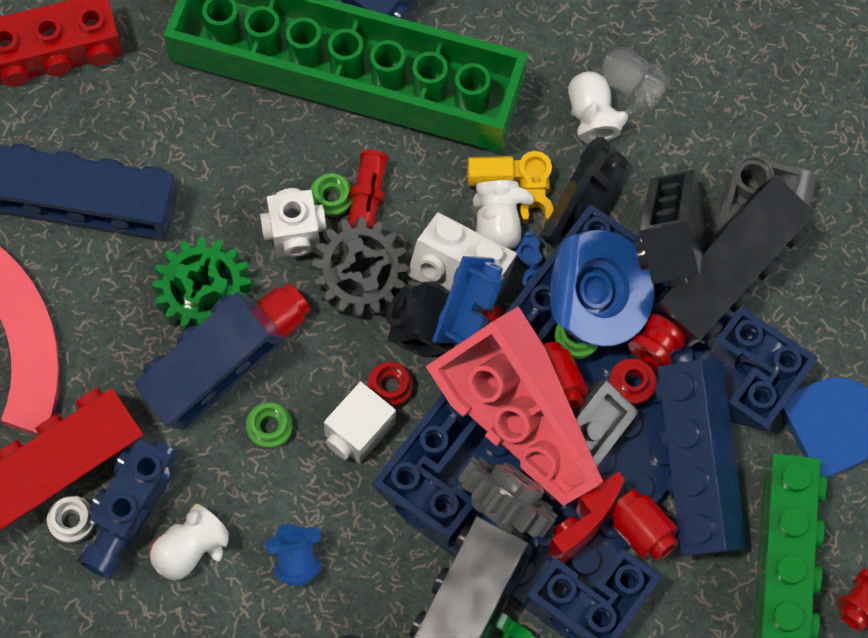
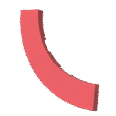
M0 247V320L7 335L12 368L10 391L1 422L4 426L39 436L35 428L55 415L60 386L59 349L53 324L35 285L22 267Z

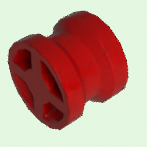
M651 314L644 325V331L639 335L633 336L628 343V347L638 360L645 362L653 370L658 371V367L671 364L670 356L674 351H680L686 344L687 339L681 329L673 322L660 315Z

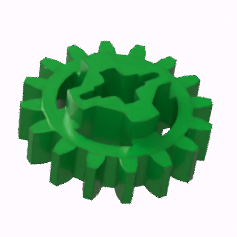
M199 237L197 247L190 248L189 244L184 240L180 242L182 250L180 254L177 255L170 250L165 252L168 266L156 265L155 267L157 277L161 279L152 282L154 294L159 295L155 299L158 311L167 310L165 317L169 325L181 320L182 333L191 326L200 325L212 314L211 309L214 304L221 298L230 294L234 295L236 292L245 295L244 293L252 291L251 279L246 278L249 274L247 263H237L239 255L238 250L235 248L225 254L222 240L218 239L212 248L206 247L204 237ZM221 268L228 272L232 278L233 285L228 284L227 279L220 277ZM209 278L210 286L203 285ZM194 286L201 287L200 291L196 293ZM173 288L177 289V293L184 295L183 306L174 298Z

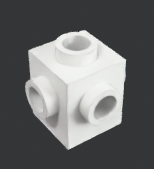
M288 188L277 192L276 195L267 196L269 212L260 214L264 240L273 239L276 258L283 256L297 257L314 252L312 248L316 243H319V232H324L327 229L323 204L314 206L312 190L301 191L297 188Z

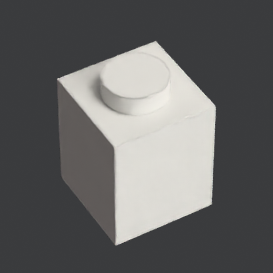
M360 381L324 421L325 436L328 438L325 443L340 458L346 460L351 456L360 464L396 424V410Z

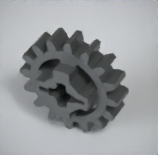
M365 217L357 218L354 228H351L346 219L338 222L339 234L328 228L322 233L328 242L327 245L316 243L312 248L315 253L320 255V259L309 263V268L318 270L320 274L319 277L311 282L312 287L323 285L326 291L320 299L322 302L335 298L337 300L335 311L338 313L344 311L348 305L351 306L352 314L355 317L362 315L364 305L367 306L371 314L380 311L378 300L390 305L394 298L390 290L400 291L406 285L397 276L409 271L408 265L398 262V257L407 251L405 247L394 249L391 243L395 240L397 234L392 232L383 236L381 234L383 223L380 221L374 223L369 229L366 228ZM362 238L373 242L380 250L375 251L365 246ZM340 244L341 257L337 266L330 268L332 253L337 245ZM356 260L358 262L375 261L362 274L360 272L352 273V271L345 274L342 273L343 270L349 268ZM387 266L385 281L378 290V274L382 267ZM342 282L354 288L356 295H359V297L344 292L337 284Z
M473 456L458 477V480L463 483L461 487L472 493V506L495 522L499 528L511 533L513 529H516L521 533L526 531L532 537L540 536L543 538L558 516L552 511V505L542 500V495L545 492L543 488L510 463L504 462L503 465L493 462L490 464L482 457L478 460Z

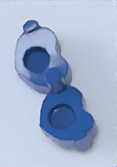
M532 231L525 232V236L521 238L516 249L517 261L523 268L527 269L522 280V290L538 272L543 262V256L540 253V240L533 235Z

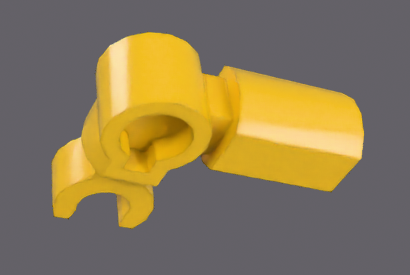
M539 151L528 152L523 155L521 160H513V156L468 157V187H476V184L481 182L511 180L519 182L521 188L526 189L532 194L534 202L530 205L522 203L520 206L519 219L522 224H527L529 219L528 210L536 207L543 211L544 223H547L553 212L552 202L546 197L550 193L552 164L551 160L544 153Z

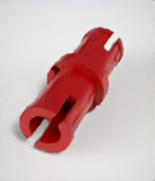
M367 149L363 150L360 154L361 159L356 183L349 190V197L352 198L348 222L351 228H354L357 218L365 217L366 228L370 229L375 223L378 206H381L384 201L385 194L381 189L389 157L381 151ZM362 238L363 242H370L369 240Z

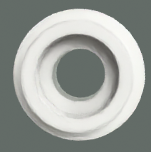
M66 496L57 500L51 506L47 515V525L51 534L57 540L64 543H77L84 540L93 530L90 522L92 515L89 513L91 505L85 499L78 496ZM68 514H78L80 521L77 526L68 528L63 525L64 518Z

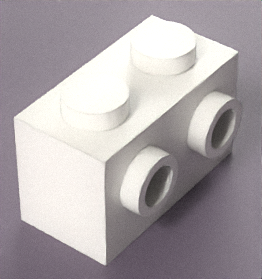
M437 212L417 239L407 275L421 283L434 282L440 284L447 289L446 293L449 294L453 284L454 273L459 267L463 256L492 257L495 259L494 264L503 268L501 276L504 277V282L497 295V301L506 287L517 253ZM478 306L477 312L482 314L485 309Z

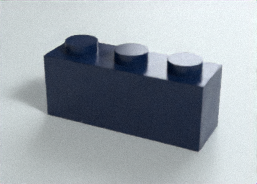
M237 292L234 295L230 294L221 298L214 304L211 309L212 314L204 322L186 329L178 337L177 346L168 354L154 358L144 367V375L134 385L166 427L182 430L188 427L285 341V338L253 298Z

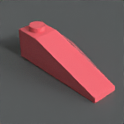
M519 307L494 320L426 366L451 407L463 417L468 414L487 431L485 434L486 438L495 446L501 443L520 460L521 469L563 506L603 482L546 349Z

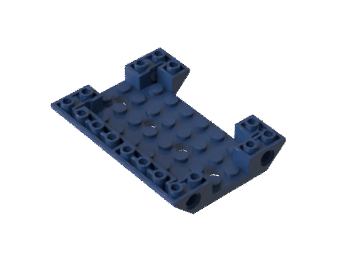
M591 204L505 312L506 314L519 307L542 344L555 342L554 335L557 323L551 313L550 287L555 260L562 243L572 235L593 230H605L619 234L635 246L637 242H640L639 236ZM665 282L654 284V301L667 288ZM741 306L733 317L726 312L719 319L723 324L722 329L707 344L704 345L699 341L687 348L683 347L680 351H674L670 356L671 364L700 359L722 362L731 422L767 431L815 364L818 357ZM644 326L636 335H639L644 331ZM569 335V338L574 343H582L572 335ZM631 339L617 345L598 346L592 355L582 359L574 358L589 390L586 397L599 381L606 380L609 383L610 374L619 362L626 359H637L628 347ZM653 370L657 382L659 374L658 371ZM629 374L625 377L626 383L630 386L636 387L641 384V379L637 375ZM655 387L652 396L647 401L633 405L638 410V414L597 466L600 475H603L606 480L617 472H620L624 477V482L616 502L631 490L637 489L642 496L649 495L658 505L668 491L667 479L671 469L669 453L664 449L661 437L662 428L665 425L663 406L658 402ZM442 393L372 482V486L410 526L456 558L458 552L454 550V546L461 530L466 524L472 526L476 517H479L497 526L495 522L472 506V493L461 487L463 483L458 480L461 472L473 456L478 460L482 457L490 464L493 462L503 465L504 462L510 463L534 482L535 480L521 469L518 458L501 443L495 446L485 437L487 431L468 414L464 417L451 407ZM580 497L564 506L556 499L553 501L550 499L545 500V502L552 505V511L558 516L543 538L540 536L532 537L526 531L522 533L526 541L535 550L510 598L565 638H619L662 576L625 550L629 544L613 528L614 521L610 516H608L594 537L565 563H562L557 558L553 559L548 552L551 540L555 537L552 532L558 525L572 516H576L578 520H581L576 512Z

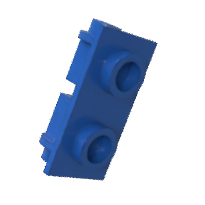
M462 257L460 265L454 273L453 284L445 307L438 318V326L432 340L434 343H456L455 346H457L487 325L489 318L477 312L478 306L486 310H492L500 287L504 282V277L501 276L503 268L494 264V258Z

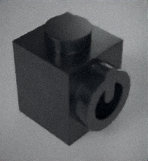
M422 282L420 285L411 288L406 285L403 286L402 290L393 298L387 311V322L391 326L388 341L421 357L448 352L451 349L452 343H434L432 341L438 326L439 315L444 309L449 296L446 293L447 289L434 282Z

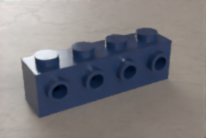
M13 144L11 147L0 145V213L167 240L178 194L174 174H170L156 166H145L143 169L128 167L117 160L103 158L99 161L81 159L78 155L67 151H58L55 154L39 152L25 144Z
M700 359L658 367L659 379L656 382V396L660 405L663 406L665 425L662 428L661 437L664 449L669 453L671 472L668 474L667 484L670 496L675 500L677 519L674 524L679 528V531L674 538L678 541L677 545L681 547V555H704L746 550L747 542L723 363Z

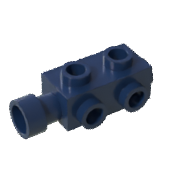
M138 439L132 450L127 448L122 452L114 468L116 477L108 490L103 488L97 493L90 506L89 513L92 515L90 522L98 535L92 544L87 543L77 559L80 565L102 578L111 579L120 564L117 558L124 547L129 549L135 537L141 532L143 524L157 500L165 492L167 484L176 470L174 462L179 455L177 451L157 440L151 445Z

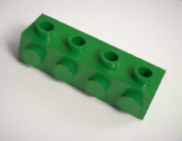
M773 453L764 467L753 638H818L820 617L819 613L812 612L813 594L818 595L821 589L822 567L815 565L816 548L822 547L825 527L824 521L818 520L817 515L818 503L824 502L827 489V477L820 474L819 458Z

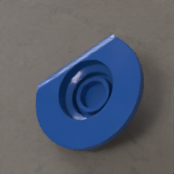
M605 230L587 231L568 237L560 246L551 279L550 306L555 322L577 340L593 346L617 345L635 336L648 320L654 301V284H652L649 269H640L636 246L623 236Z

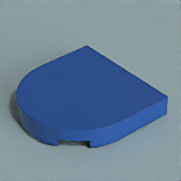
M835 377L820 380L796 390L780 413L803 457L820 459V474L826 475L827 479H830L868 461V388L854 380Z

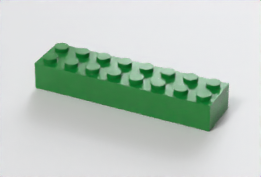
M177 0L163 35L171 62L500 153L502 152L526 79L528 59L527 52L335 0Z

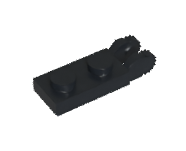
M596 137L586 146V150L583 151L580 157L581 163H579L539 235L554 250L590 204L605 214L619 189L617 185L624 174L628 161L618 152L616 154L613 153V155L606 159V155L611 149V144L604 137Z

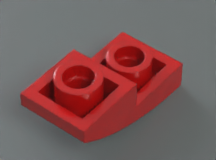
M617 472L607 480L603 475H600L603 482L583 494L579 499L576 512L581 520H578L576 516H572L553 530L552 533L555 537L552 538L548 550L553 559L557 558L562 563H565L577 554L599 531L608 518V514L615 504L623 485L624 477L620 472Z

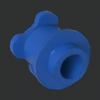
M294 524L282 525L277 529L278 533L264 543L266 552L276 554L277 563L274 566L275 577L292 586L307 584L321 570L320 559L314 556L313 543L321 539L320 530L316 527H296Z

